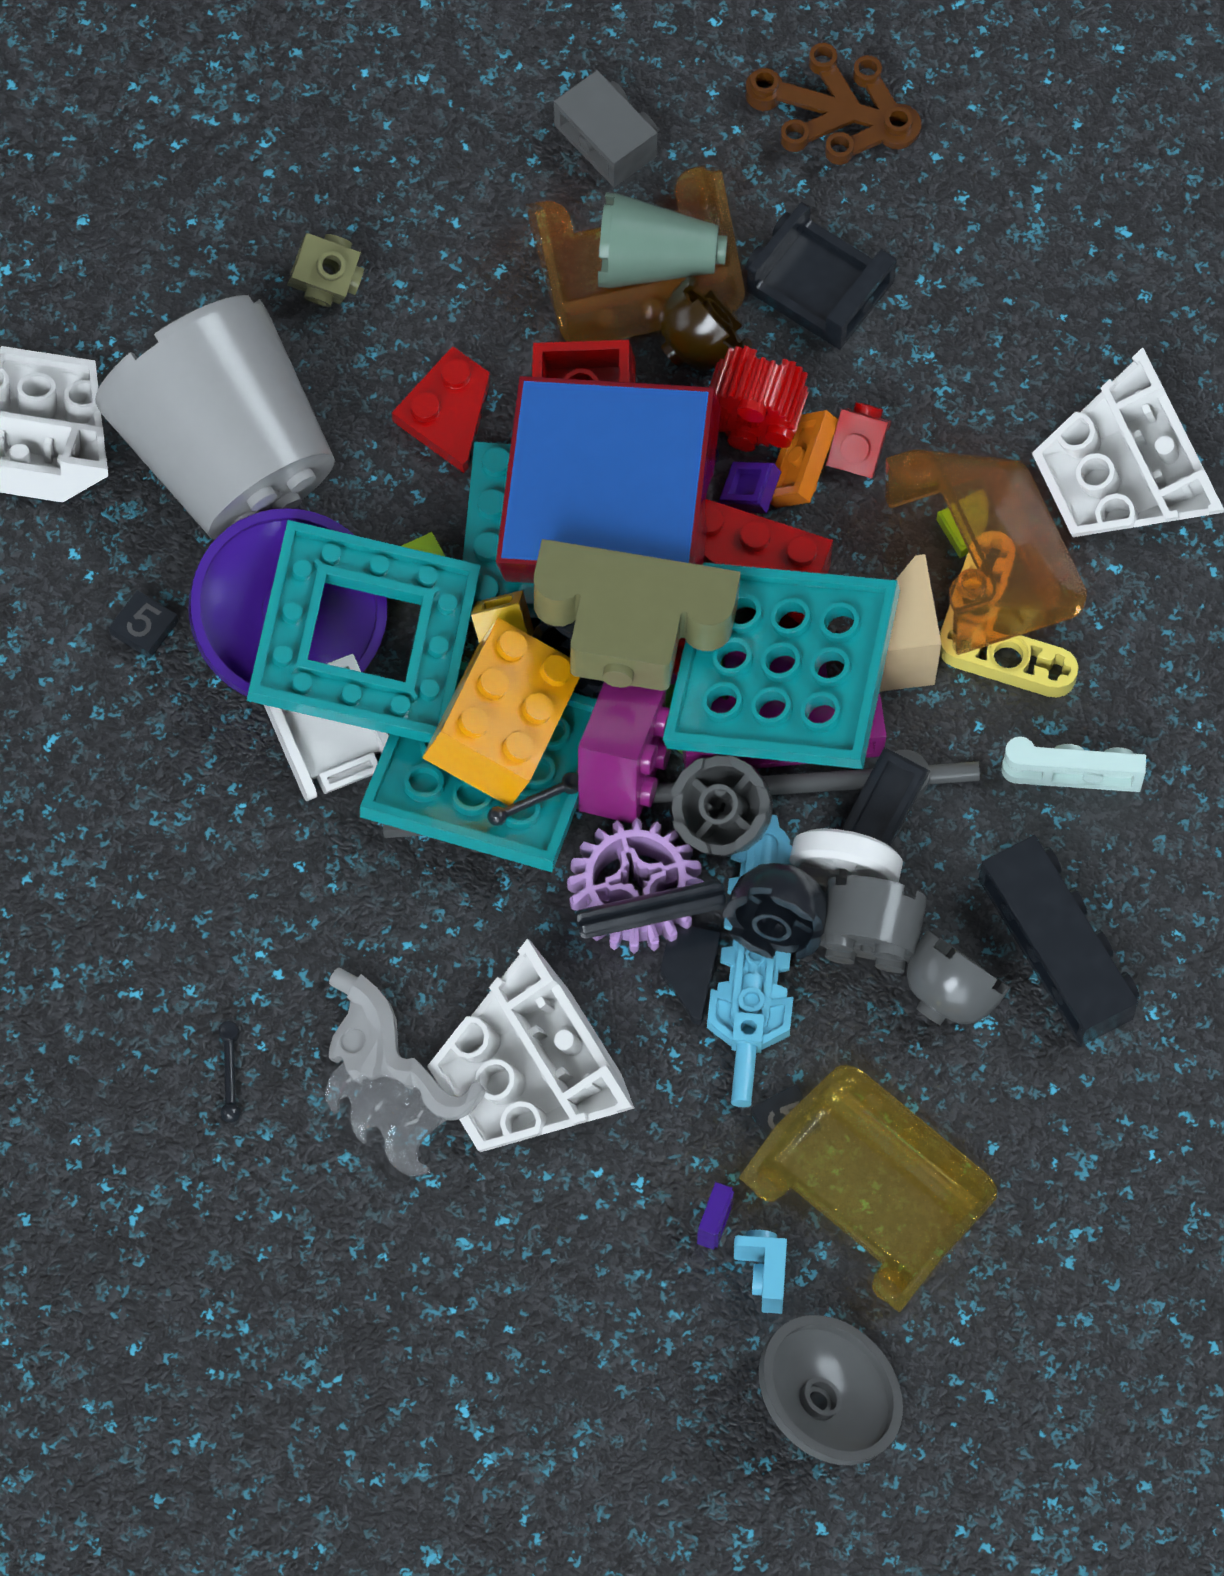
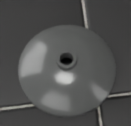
M807 1315L785 1323L765 1344L759 1362L761 1394L767 1410L776 1425L797 1447L809 1455L828 1463L857 1465L872 1460L893 1442L899 1431L903 1416L900 1385L888 1359L864 1333L852 1325L832 1317Z

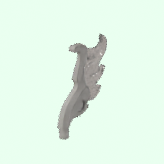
M339 967L332 973L329 984L348 995L347 998L350 1000L348 1014L334 1033L330 1044L329 1059L336 1063H339L341 1060L344 1062L333 1072L328 1080L326 1101L331 1111L336 1114L340 1110V1099L349 1097L352 1106V1129L356 1137L363 1144L367 1143V1129L372 1127L378 1128L385 1140V1153L390 1163L399 1172L409 1176H420L429 1173L430 1168L418 1162V1150L422 1141L446 1120H458L467 1116L484 1097L485 1089L480 1083L475 1082L464 1095L459 1097L450 1096L442 1090L434 1078L415 1058H401L398 1048L397 1019L389 1001L362 974L356 977Z

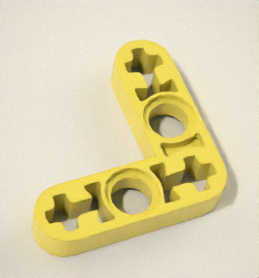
M987 534L978 537L969 548L940 632V657L946 664L979 676L1047 697L1057 698L1065 696L1073 689L1078 675V663L1071 652L1061 647L991 626L1010 572L1013 552L1010 544L998 535ZM989 551L996 553L997 557L996 561L992 564L989 577L986 579L980 577L983 557H986ZM979 591L988 598L989 605L981 611H971L963 605L961 599L968 592ZM959 635L968 637V645L963 648V651H956L954 649V641H957ZM983 641L989 642L985 660L979 659ZM1012 648L1021 655L1022 661L1016 667L1004 668L995 661L994 654L999 649ZM1031 656L1037 657L1033 675L1026 673ZM1053 664L1062 666L1063 675H1060L1057 681L1048 678V670H1051Z

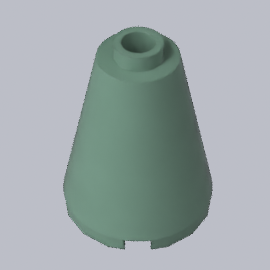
M606 192L599 248L602 268L601 272L598 271V287L615 288L686 278L688 276L715 274L716 264L725 265L728 236L718 235L719 225L619 193Z

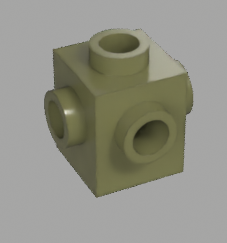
M306 233L300 244L287 286L304 291V298L312 303L325 307H331L332 302L341 304L347 293L355 295L360 285L364 268L357 266L361 252L351 249L352 243L342 237L325 234L323 239ZM323 267L330 268L333 274L326 273Z

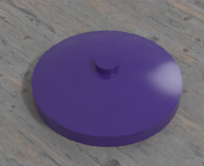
M290 508L272 509L247 516L228 527L214 540L203 555L195 571L189 594V620L196 645L211 670L229 687L246 697L250 687L287 521L291 520L354 535L347 528L326 516L311 511ZM324 583L308 660L328 664L353 654L360 671L363 672L374 658L385 632L387 597Z

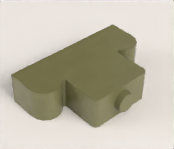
M542 539L534 572V611L539 619L552 626H566L575 621L570 650V672L573 676L604 681L611 686L619 688L636 686L664 691L670 686L680 638H685L689 645L701 651H714L723 647L729 641L739 599L741 572Z

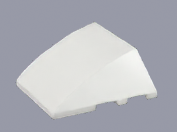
M4 346L0 347V493L64 502L108 477L101 412L95 403L98 391L95 360Z
M1144 348L1140 349L1132 357L1133 362L1113 381L1109 379L1101 387L1102 392L1081 412H1074L1032 452L1072 537L1224 513V508Z
M529 939L517 951L520 953L504 975L501 978L497 977L489 987L491 991L471 1017H465L427 1066L438 1085L450 1096L459 1097L464 1095L475 1082L480 1083L484 1087L485 1095L478 1105L467 1116L459 1119L480 1152L634 1109L621 1072L569 989Z

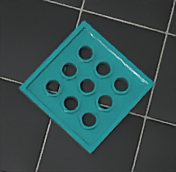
M703 563L704 566L740 571L739 599L736 610L750 607L756 610V614L751 621L745 624L734 623L729 641L723 647L714 651L695 649L685 640L663 736L666 749L863 769L900 594L898 581ZM789 612L804 614L803 622L795 628L786 629L779 626L781 618ZM846 616L854 620L852 627L844 633H832L827 629L830 622L837 617ZM740 651L746 654L745 661L736 668H725L720 665L723 657L730 652ZM780 656H790L795 659L793 667L787 672L774 673L769 670L772 661ZM828 661H839L844 664L843 671L836 677L824 678L818 675L820 667ZM728 695L737 699L735 706L728 712L715 713L710 710L712 703L721 696ZM778 700L786 704L784 711L777 717L764 718L759 715L762 706L769 701ZM827 705L835 709L832 718L824 723H814L808 719L811 711L818 706Z

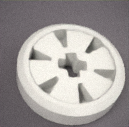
M827 828L812 829L797 835L794 838L789 859L791 865L802 869L814 878L818 884L826 886L827 880L830 877L835 876L837 885H846L847 875L875 877L899 883L903 865L899 854L882 841L856 832Z

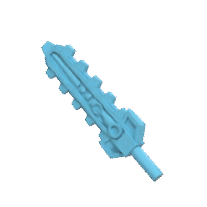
M772 815L771 823L761 840L747 851L731 855L732 860L741 863L740 877L760 864H791L789 859L792 846L785 831L779 827L777 815ZM740 877L729 878L727 894H731ZM725 918L724 928L731 931L733 926ZM734 939L733 946L721 949L720 963L730 967L729 981L719 982L717 990L711 989L707 1028L732 1047L731 1050L736 1051L731 1104L736 1107L745 1108L750 1107L752 1102L756 1053H761V1050L790 1036L793 997H787L788 989L778 985L777 981L778 973L789 971L791 953L776 951L773 959L766 958L747 950Z

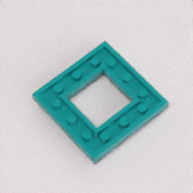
M288 520L246 701L429 743L455 692L481 565ZM324 583L421 605L405 682L308 660Z

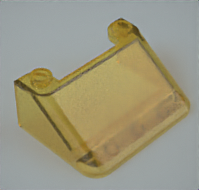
M849 1065L836 1067L775 1126L739 1176V1179L749 1186L758 1197L769 1202L778 1200V1198L782 1197L792 1188L880 1261L882 1265L874 1275L872 1289L880 1299L886 1301L899 1313L913 1299L997 1198L996 1185L988 1174L866 1073Z

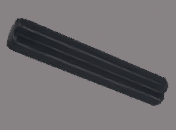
M714 879L579 909L576 912V923L581 937L588 939L723 909L726 906V895L721 881Z

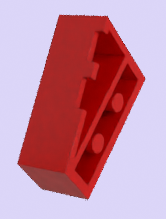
M706 499L705 517L707 534L703 563L828 573L831 565L833 540ZM747 607L750 610V615L754 617L756 610ZM789 612L781 618L779 626L786 629L795 628L803 622L805 615L800 612Z

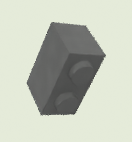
M598 70L554 100V126L613 188L657 157L658 129L654 121L645 112L638 113L628 102L627 95L621 86L615 81L608 82Z

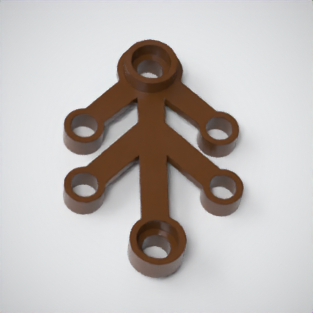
M818 43L811 48L809 67L812 72L820 75L832 96L782 82L781 77L769 68H761L754 71L746 80L745 97L748 104L756 110H772L780 102L824 114L808 122L791 119L783 124L780 141L782 146L791 152H799L809 142L853 123L869 127L852 136L844 132H836L827 138L825 146L826 158L833 164L843 165L848 163L854 155L881 143L891 149H904L915 142L921 132L922 124L919 114L912 107L895 102L881 79L882 65L873 56L866 55L856 60L853 79L858 86L866 88L876 108L865 106L858 102L837 67L836 49L828 43ZM818 56H827L831 60L826 63H821L817 61L815 58H817ZM869 68L872 69L875 73L872 75H864L860 72V70ZM768 83L772 86L768 88H761L757 84ZM900 121L905 123V125L897 127L892 125L891 122ZM790 132H798L802 135V137L799 139H791L787 136V134H789ZM835 145H843L847 148V150L844 152H836L832 149V147Z

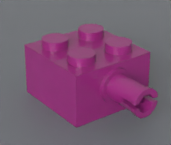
M604 682L578 746L579 811L632 824L636 818L639 819L643 806H652L658 779L655 778L658 769H666L671 754V749H666L663 741L670 708L666 707V690L660 691L636 686L619 688Z

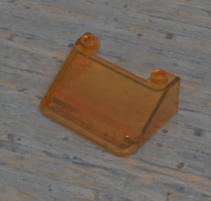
M710 164L689 168L678 177L675 183L674 194L677 210L673 211L719 225L718 235L728 236L725 265L716 264L715 274L694 276L699 281V285L695 288L703 295L712 290L732 312H735L744 300L745 287L722 171ZM544 200L526 204L531 231L558 328L562 337L567 342L619 340L660 330V312L665 299L686 278L615 288L598 287V271L601 272L602 259L599 258L601 227L573 233L569 213L559 203Z
M910 450L886 458L885 499L889 508L942 493L977 568L962 571L950 586L949 600L954 611L952 646L957 655L1074 618L1083 611L1087 598L1085 585L1029 469L1023 463L1013 459L929 450Z

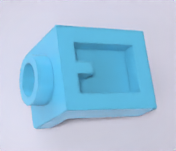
M750 1230L746 1232V1236H735L734 1259L764 1262V1264H754L752 1295L762 1296L763 1313L782 1314L787 1239L777 1238L776 1233L767 1230Z

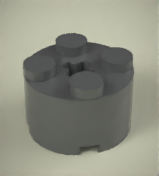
M847 875L846 885H837L836 876L830 877L827 880L825 889L827 914L824 933L820 943L821 946L826 948L825 958L836 963L854 964L856 957L876 960L875 967L877 969L892 973L905 972L906 963L914 954L920 940L927 897L919 891L916 892L915 899L903 895L905 885L885 879Z

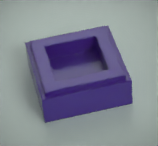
M732 462L718 503L748 513H767L781 471L774 463Z
M715 1182L698 1227V1245L712 1250L715 1247L718 1248L733 1207L734 1192L732 1187Z

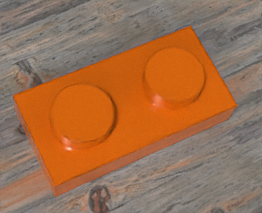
M827 410L802 414L790 447L781 448L775 464L781 471L770 503L775 508L811 502L838 423V419Z

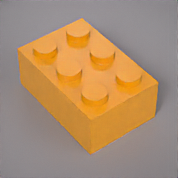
M498 617L478 644L422 758L507 806L513 804L530 782L580 678L573 676L570 672V657Z

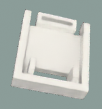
M353 654L328 663L329 665L361 672ZM264 705L306 801L317 797V792L312 782L315 778H317L323 793L327 794L373 775L378 764L375 754H382L389 737L388 733Z

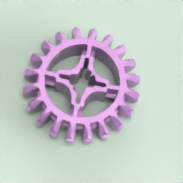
M636 818L632 822V830L624 831L623 825L616 820L613 823V835L609 836L605 831L598 828L594 833L596 845L583 841L580 846V854L583 858L572 859L571 871L575 875L567 879V889L575 893L570 897V907L572 910L578 911L579 909L638 897V890H635L632 884H628L629 870L633 880L637 881L639 887H643L642 895L665 891L666 888L673 886L678 888L704 881L696 878L701 874V863L697 860H690L693 856V848L689 844L677 846L679 834L676 830L662 837L661 824L658 821L651 825L649 831L642 830L641 820ZM638 855L653 858L659 861V863L650 864L643 862ZM619 858L620 869L618 872L605 877V883L594 885L603 868ZM687 916L609 934L610 947L615 950L620 946L622 940L629 941L630 951L635 954L639 950V941L647 940L648 946L651 950L655 951L659 948L658 936L662 935L671 942L676 940L677 930L674 923L688 929L691 926L692 918ZM606 935L593 937V939H595V941H598Z

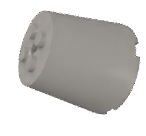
M249 295L229 297L210 303L173 321L154 334L158 340L156 345L139 358L130 352L111 370L101 383L95 398V403L101 414L211 539L215 540L228 527L252 514L272 509L297 508L302 500L321 484L334 466V456L268 310L260 299L253 303Z

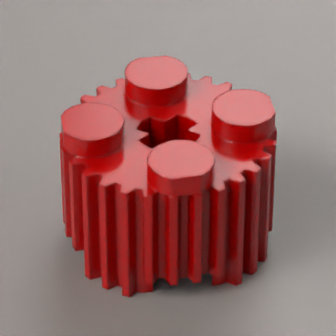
M735 346V349L728 348L725 359L721 358L717 362L709 387H714L721 407L718 431L726 432V436H728L727 442L730 446L745 452L755 450V447L763 444L765 447H769L770 444L780 448L790 447L809 393L807 391L808 387L804 386L808 373L802 372L803 368L796 366L795 361L783 359L782 364L777 365L774 360L767 361L764 357L759 359L756 357L757 350L751 349L748 346H744L743 349L739 346Z

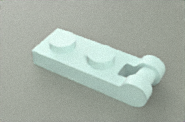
M1015 737L1006 745L1001 770L1006 780L1016 784L1140 792L1146 773V755L1134 754L1129 749L1119 747L1109 748L1104 752L1084 750L1082 747L1074 744H1061L1055 748L1035 747L1029 739Z

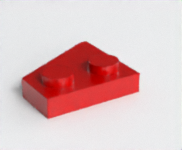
M452 346L392 412V422L464 473L469 468L470 453L481 420V409L486 401L490 385V372Z

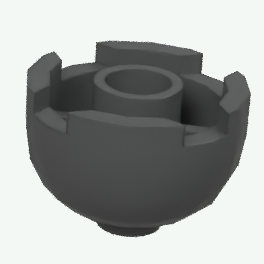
M717 755L707 759H697L680 773L671 790V797H673L672 813L674 817L672 822L674 828L685 843L705 854L730 856L747 851L762 839L771 823L773 801L767 782L755 767L735 756Z
M928 929L908 961L906 975L909 988L921 1000L915 1009L939 1026H941L946 1018L961 1025L980 1021L999 1005L1010 989L999 978L990 975L981 965L942 938H938Z

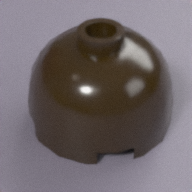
M688 276L665 299L661 309L660 330L666 339L661 348L667 357L678 367L687 363L697 371L714 372L717 362L721 358L725 359L728 348L735 349V346H739L743 349L744 346H748L752 349V342L748 338L741 341L736 331L742 327V324L718 295L712 290L703 295L695 288L699 285L698 279L694 276Z

